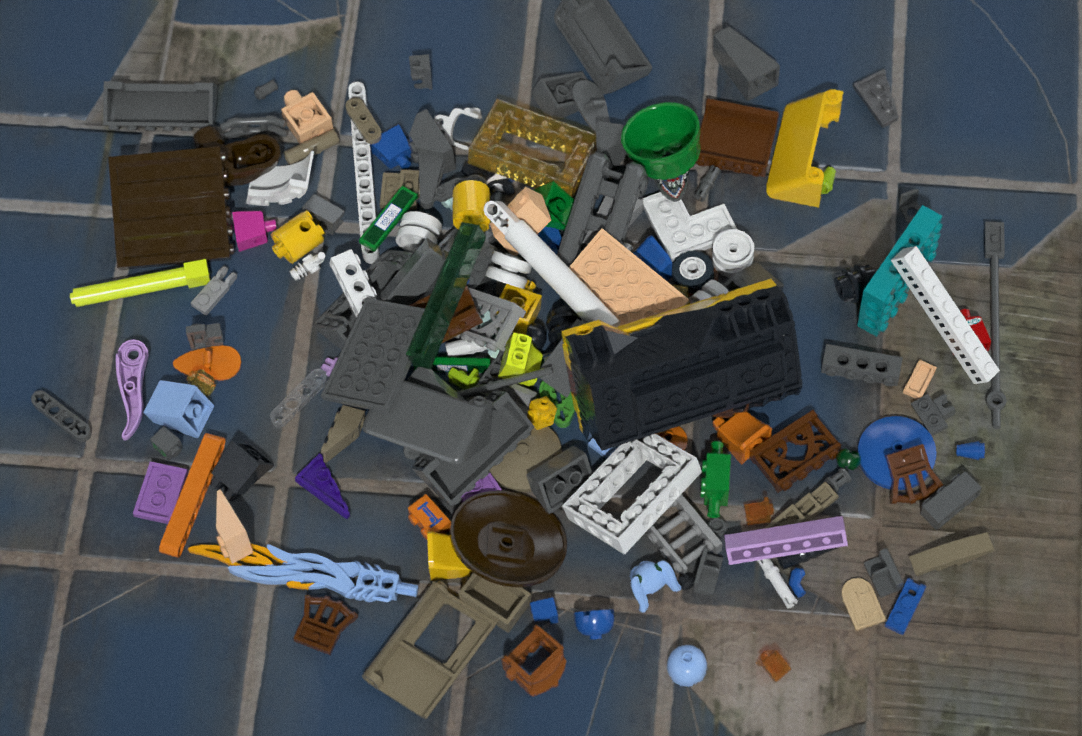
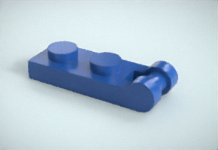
M910 578L907 579L885 624L886 628L901 635H904L927 587L924 584L914 583V580ZM909 590L917 592L916 595L908 594Z

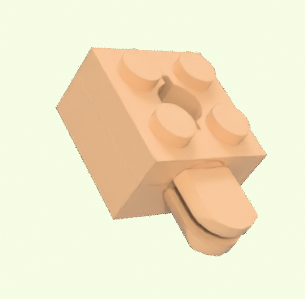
M291 90L285 94L284 101L286 107L281 109L283 120L286 121V125L300 144L333 129L330 115L313 92L303 98L296 90Z

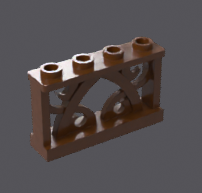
M811 410L750 450L749 459L753 464L757 465L777 493L782 490L787 491L797 480L802 481L812 470H819L826 461L837 458V454L841 450V444L820 421L814 410ZM814 425L821 435L814 436L811 427ZM801 434L803 436L802 439H805L806 437L807 439L797 440L796 437ZM790 441L795 445L808 444L804 461L784 459L787 455V442ZM815 441H827L829 448L825 451H820L819 447L824 446V444H815ZM778 448L783 450L780 457H778L780 453L775 452ZM763 458L773 463L770 469L762 460ZM777 466H781L780 475L783 471L788 473L783 479L777 478L774 474Z

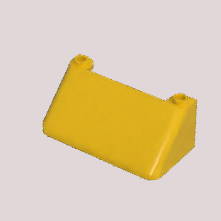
M830 89L786 105L766 186V193L770 198L819 208L824 173L821 169L812 167L811 164L820 127L828 128L829 123L832 121L839 122L843 91Z

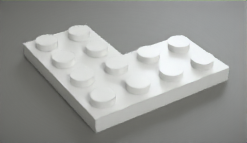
M661 192L641 199L644 200L643 208L672 262L680 254H684L687 251L701 252L712 248L715 238L721 232L737 229L725 204L690 216L682 199L672 202L664 197Z

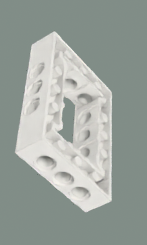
M653 434L620 445L562 507L568 520L625 555L700 475L702 470L696 457L657 434ZM646 460L662 469V474L653 483L649 484V488L640 497L636 498L634 504L627 511L625 510L621 514L622 523L614 519L610 513L606 514L600 510Z

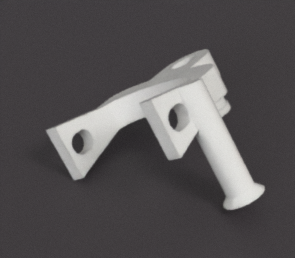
M455 108L449 117L437 115L434 118L439 129L445 131L444 136L450 145L471 151L470 146L453 140V129L456 120L461 114L481 119L482 115L479 108H465L464 110Z

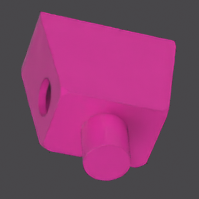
M261 211L232 212L239 252L267 243L266 232L277 229L276 221H264L263 212Z

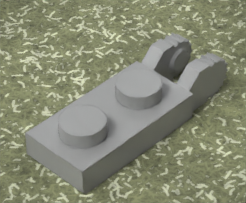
M223 266L216 276L194 298L191 306L204 315H208L229 291V287L235 282L237 274L232 272L224 283L221 280L226 276L228 268Z

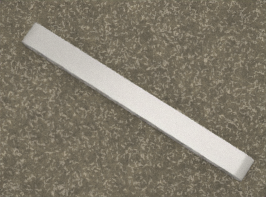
M353 82L348 89L349 99L359 98L367 107L364 85L360 82ZM351 120L361 238L376 219L370 144L365 140L358 141L363 139V137ZM361 244L364 261L372 264L380 256L379 247L375 252L367 253L372 250Z

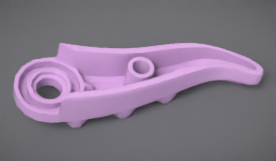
M134 339L124 342L115 357L118 386L127 414V424L121 436L125 441L132 437L143 417L142 384L149 357L145 344ZM132 351L139 353L135 360L128 358L129 353Z

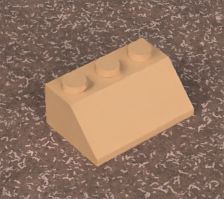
M527 187L518 193L507 205L536 234L551 221L543 196ZM491 222L490 226L494 237L510 254L517 256L519 253L505 239V235L496 225Z

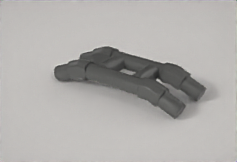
M275 116L232 118L220 124L222 131L231 128L230 131L222 134L225 141L242 135L274 134L283 137L288 136V130L280 128H285L286 121ZM249 125H260V127L249 128Z

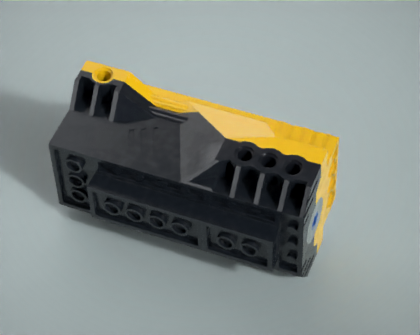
M772 279L618 327L596 320L561 331L567 374L579 428L587 440L591 439L592 436L602 451L705 417L729 418L735 413H744L753 407H763L771 401H781L793 394L797 396L802 389L803 381L801 378L795 321L793 320V314L789 308L786 295Z

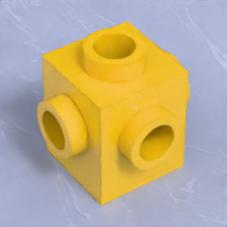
M547 396L530 401L527 418L535 426V429L539 430L553 425L557 408Z

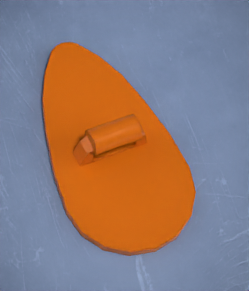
M211 346L181 355L173 361V366L179 372L188 376L223 381L234 377L241 367V357L237 350L230 346Z

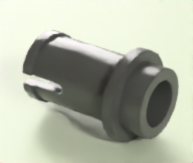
M270 80V82L260 88L256 87L254 94L258 100H264L267 95L278 90V87L273 80Z

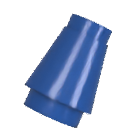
M976 441L961 445L957 444V456L975 460L985 459V443Z

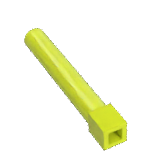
M206 259L184 263V267L74 288L73 293H70V299L72 304L80 307L186 285L189 288L199 287L209 283L210 274Z

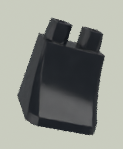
M231 441L212 471L214 477L210 485L217 490L222 489L226 485L228 489L224 493L225 498L229 501H235L239 495H244L257 480L271 470L274 464L251 444Z

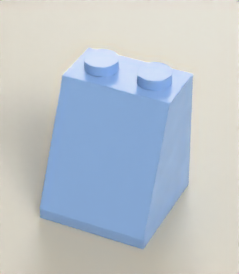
M160 380L143 413L153 423L194 438H199L214 405L195 385Z

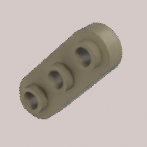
M349 99L345 105L346 112L363 139L369 144L378 143L382 138V133L373 116L361 99Z

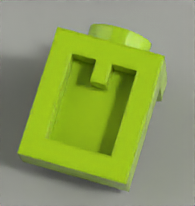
M453 367L448 373L449 382L463 390L475 387L480 379L478 370L475 368L469 376L464 371L456 370Z

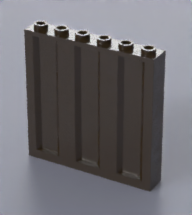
M220 146L108 157L116 260L119 270L181 265L206 259V262L232 260L231 255H234L233 243L230 244V236H233L232 225L228 223V218H231L230 206L227 207L226 200L230 199L229 188H225V181H228L227 170H224L223 165L226 162V152L222 151Z

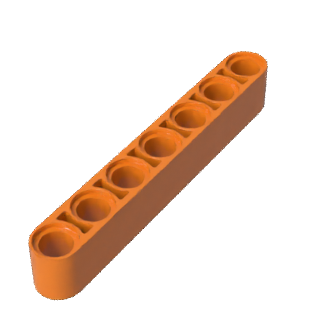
M205 433L161 540L160 553L177 558L181 556L212 480V471L219 462L224 450L225 438Z

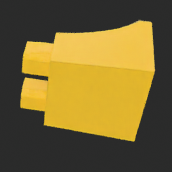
M427 531L428 565L431 581L470 577L472 571L456 555L451 544L450 535Z

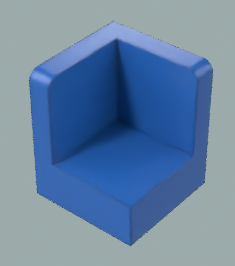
M553 597L530 602V610L535 622L549 619L550 624L558 623V614Z

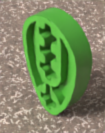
M542 381L539 387L540 398L547 396L555 404L557 411L554 423L560 428L568 427L575 414L571 392L568 398L560 394L562 403L558 404L555 389ZM560 411H563L565 421L561 420Z

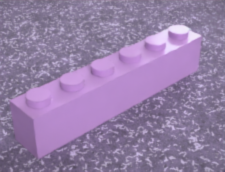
M843 516L725 535L729 565L848 546Z

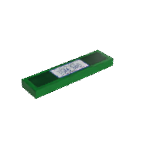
M401 186L359 239V243L375 252L401 220L402 216L416 201L418 194Z
M414 357L413 359L414 370L423 362L434 372H449L453 367L465 373H471L474 368L478 370V373H485L491 364L489 358Z

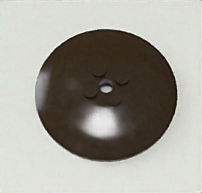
M488 491L476 494L465 500L457 508L450 524L451 544L460 561L479 577L502 586L529 587L543 583L558 572L567 553L566 535L553 513L548 514L538 501L515 492ZM502 542H507L510 546H505Z

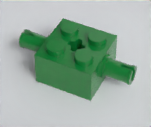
M719 441L711 443V453H707V460H703L701 498H704V505H708L707 516L709 518H719L720 506H728L731 454H723V443Z

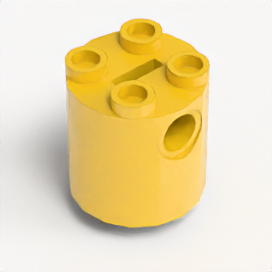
M463 181L458 183L453 189V225L460 230L462 235H469L470 233L480 231L485 232L489 229L490 219L484 213V206L490 201V190L486 184L480 181Z
M307 210L299 213L271 233L275 244L272 246V250L279 259L284 257L293 264L324 242L322 236L324 234L323 229L320 225L314 224L312 221L313 217Z

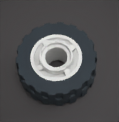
M687 251L684 254H680L675 259V262H673V281L681 291L695 294L699 290L702 291V286L708 281L714 279L712 260L703 252Z

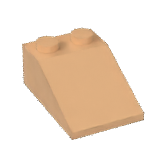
M221 489L218 490L216 529L219 536L216 539L224 558L228 557L231 563H234L252 554L253 550L246 530Z

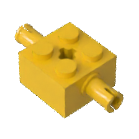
M527 280L525 289L506 284L499 297L517 304L526 311L524 317L519 318L512 331L514 333L526 335L528 325L534 323L541 309L542 295L533 293L536 284L531 281L528 286L530 280Z

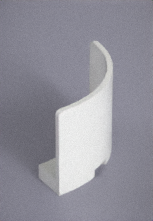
M311 151L304 160L298 163L276 166L270 172L250 182L246 204L269 206L270 203L279 202L280 205L291 203L292 199L296 197L301 198L308 188L314 151Z

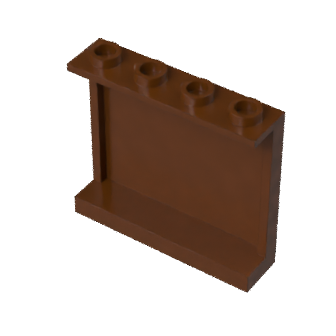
M707 98L700 131L701 151L696 164L699 166H714L720 170H731L735 173L751 174L755 177H765L778 125L779 112Z

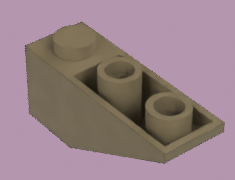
M343 405L341 411L336 413L335 425L330 427L328 432L329 439L327 443H323L321 449L324 462L330 461L360 436L365 420V411Z

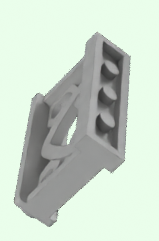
M469 288L480 315L485 314L490 309V318L493 322L478 329V326H475L455 336V338L459 339L461 336L463 340L469 343L473 341V343L480 347L486 345V348L494 352L496 350L504 352L506 349L504 346L519 318L524 317L526 311L513 302ZM495 333L497 336L495 339H492V335Z

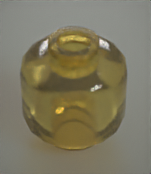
M203 369L195 372L191 371L186 378L187 384L195 385L207 397L216 387L214 377Z

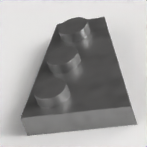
M885 69L854 83V90L882 128L898 121V113L890 92Z

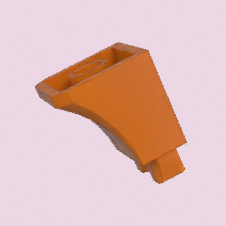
M748 412L735 413L729 417L730 419L727 422L722 417H717L713 421L717 437L741 465L750 458V450L771 437L772 427L756 419Z

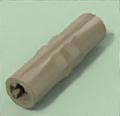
M332 129L308 141H304L283 153L288 165H292L304 160L311 151H314V156L340 142L336 132Z

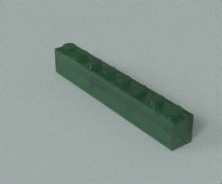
M461 223L407 350L406 356L413 366L431 369L486 239L479 225Z

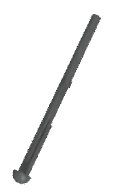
M550 366L499 381H491L484 385L458 391L457 393L463 398L551 375L553 374V368Z

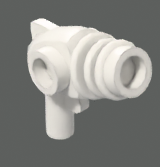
M319 252L315 256L310 254L302 259L304 263L302 265L298 263L299 268L295 266L296 270L292 268L289 271L294 280H300V275L301 277H304V275L308 276L306 272L310 271L313 274L319 270V265L324 262L325 254Z

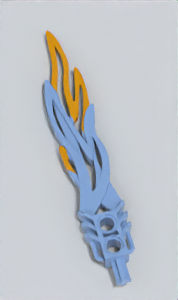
M251 544L253 550L269 556L282 565L273 566L271 560L253 551L250 554L252 556H246L240 559V561L261 566H244L237 562L231 563L229 558H224L223 555L211 552H221L219 545H196L188 548L190 553L213 558L229 565L228 570L231 574L256 583L268 585L287 584L289 588L305 590L328 588L345 596V598H355V600H364L365 602L397 601L398 594L412 597L418 595V585L402 583L397 572L381 569L377 564H374L375 567H371L369 563L364 562L365 566H363L359 561L334 563L323 556L313 553L291 554L269 544L267 548ZM313 569L326 572L332 575L333 577L324 574L309 572L313 571ZM359 575L355 586L351 581V578H354L355 576ZM369 580L373 581L372 584L365 585V582ZM386 584H392L391 588H384Z

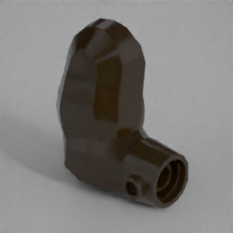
M215 127L201 128L193 135L195 149L220 146L222 151L226 152V162L223 165L224 170H227L228 181H225V187L248 184L270 172L277 166L280 160V146L274 138L268 135L258 134L246 140L233 142L226 145L218 129Z

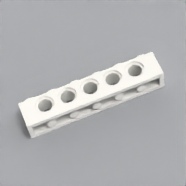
M352 249L332 257L330 259V266L357 318L365 299L377 300V293L374 287H370L368 275L365 270L362 271L358 255L354 254ZM351 269L355 274L348 275L346 270ZM361 286L363 291L358 292L354 287Z

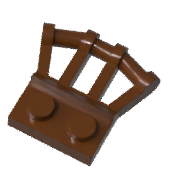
M924 444L885 455L892 478L890 504L898 502L912 505L918 500H926L935 491L944 486L930 467ZM924 470L933 481V484L927 489L921 472ZM915 474L920 492L913 493L908 475ZM899 478L903 479L907 495H898Z
M305 595L304 617L293 640L299 644L331 655L341 632L355 622L358 614L348 609L343 601H334L327 595L325 597ZM311 605H320L314 619H311ZM326 608H333L327 624L321 623L320 621ZM341 612L346 618L335 628L333 625L338 614Z

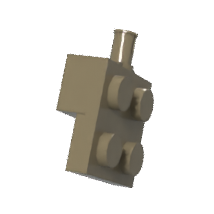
M401 170V173H383L380 208H385L401 186H404L418 194V198L408 209L417 210L420 198L419 171Z

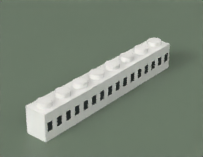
M917 246L902 249L891 259V262L973 384L989 382L1000 370Z

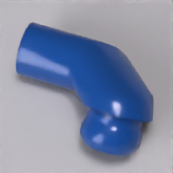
M802 568L793 569L789 578V586L798 598L806 594V591L800 584L801 579L805 576V571Z

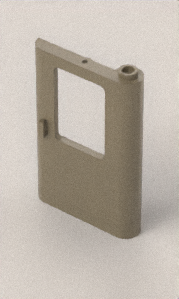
M433 581L362 675L367 683L424 719L429 717L497 625L496 621L450 594L447 590L448 587L441 581ZM448 604L474 620L475 625L449 660L442 664L416 648L414 644L443 605Z

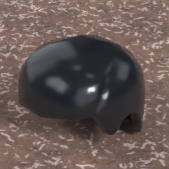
M531 323L527 327L526 335L532 338L533 346L540 351L546 343L547 335L542 325Z

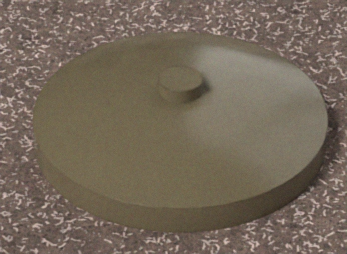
M534 427L529 437L519 441L514 451L508 452L500 464L494 465L489 470L498 485L514 492H532L526 474L562 453L560 441L551 428L545 427L536 430Z

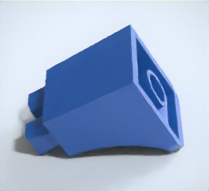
M652 235L647 237L633 254L666 281L671 279V258Z

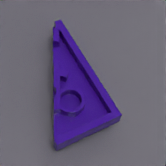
M319 453L295 477V482L345 519H348L350 517L348 507L343 501L334 479L331 477L329 468L326 467L323 461V456Z

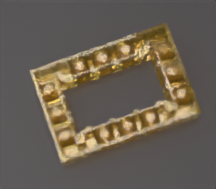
M497 99L469 148L468 164L534 188L554 181L573 198L582 180L589 156L597 151L596 134ZM507 132L571 156L569 160L565 161L564 169L560 173V168L557 165L542 162L536 157L531 158L521 154L519 151L515 152L506 149L504 146L499 145V142L504 133Z

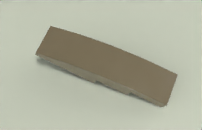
M825 481L813 493H808L798 503L788 507L765 528L811 521L836 501L839 496Z
M986 532L925 550L909 558L915 575L918 577L935 569L940 571L955 564L958 566L994 552L995 549L989 533Z

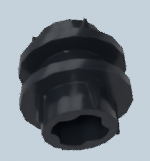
M856 263L854 265V272L845 267L842 269L841 274L836 275L834 279L836 291L844 303L851 301L853 304H857L860 302V295L863 296L864 289L876 273L874 268L869 264L862 266L861 263Z
M570 306L554 309L546 322V327L550 331L548 333V340L554 344V348L563 338L561 331L570 329L577 319L582 320Z

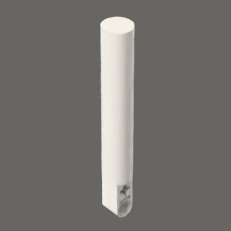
M489 201L485 204V215L505 235V239L581 319H585L587 322L600 320L614 327L619 326L620 321L524 220H520L502 201ZM494 205H496L498 208L496 214H494L493 212Z

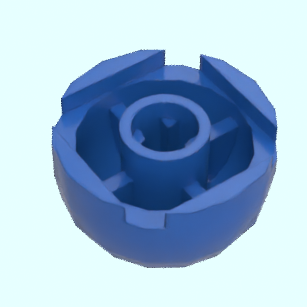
M614 609L574 612L575 626L582 635L590 636V640L602 639V635L609 633L614 625Z

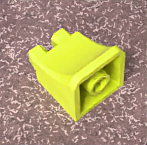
M513 332L505 345L506 349L503 353L498 378L506 379L540 369L543 355L533 346L532 338ZM537 378L519 384L532 386L537 382Z

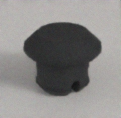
M684 573L683 576L681 575L678 580L682 584L681 589H691L694 586L695 577L691 578L688 573Z

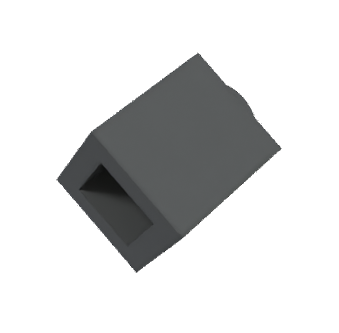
M164 426L150 439L152 447L168 461L173 457H177L183 448L180 439Z

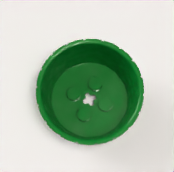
M664 102L648 106L638 111L624 126L621 135L623 148L634 163L644 167L649 178L668 180L679 177V175L688 172L699 158L701 151L699 119L691 108L680 103ZM667 152H670V154H672L670 156L663 157L666 155Z

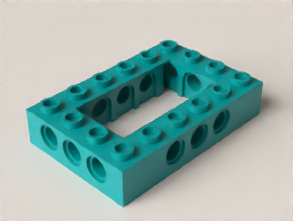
M924 205L921 206L864 289L858 327L878 337L880 332H885L889 325L888 320L890 317L894 318L899 310L897 307L900 303L904 304L908 297L907 292L910 290L891 262V259L902 249L917 246L925 260L932 262L937 254L936 249L939 245L937 241L941 236L939 232L943 227V224H941L942 215Z

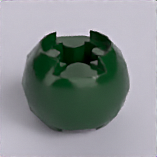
M843 448L838 452L836 462L838 466L843 468L848 466V469L854 471L861 464V456L859 452L852 451L850 453V450Z

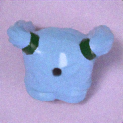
M642 561L630 572L631 589L639 603V611L642 613L648 609L647 594L658 591L665 584L675 592L680 591L682 588L676 579L672 567L666 561L657 563Z

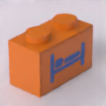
M427 494L408 507V519L414 526L418 525L420 527V532L425 539H427V531L444 535L450 531L451 521Z

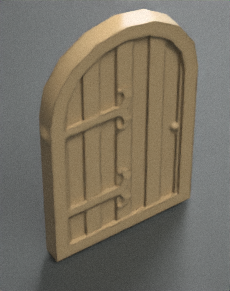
M854 578L844 584L841 593L842 599L856 631L886 621L875 591L869 582L864 579Z

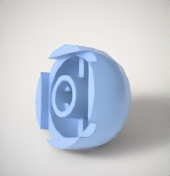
M682 645L671 652L667 661V672L674 683L690 687L701 682L705 677L707 661L699 648L693 645Z

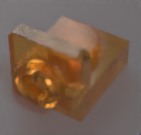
M768 497L764 498V502L744 504L747 525L771 521V515H774L773 503H769Z
M777 650L764 651L759 655L760 659L756 662L758 666L764 668L774 682H778L791 670Z

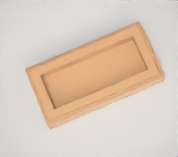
M919 359L903 393L917 400L923 397L937 367Z

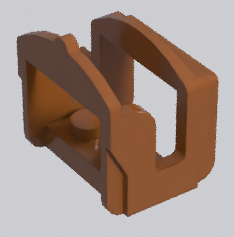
M535 625L533 627L534 630L508 656L505 655L502 659V666L507 674L506 677L511 681L515 679L531 696L542 694L552 687H558V681L562 677L566 666L563 646L538 625ZM541 645L551 655L529 675L520 666L525 662V657L530 652L534 653Z

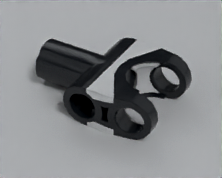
M472 160L468 161L461 169V173L465 177L470 175L484 177L486 185L490 190V195L495 192H501L511 197L515 194L510 181L496 167L485 173Z

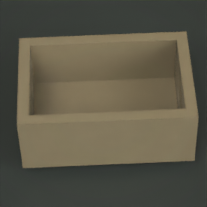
M475 573L472 574L459 591L460 600L496 621L497 626L508 633L529 607L530 602H532L531 593L522 587L498 585L479 577Z

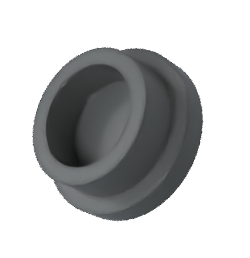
M713 518L708 522L707 525L717 537H721L726 533L727 525L722 519Z

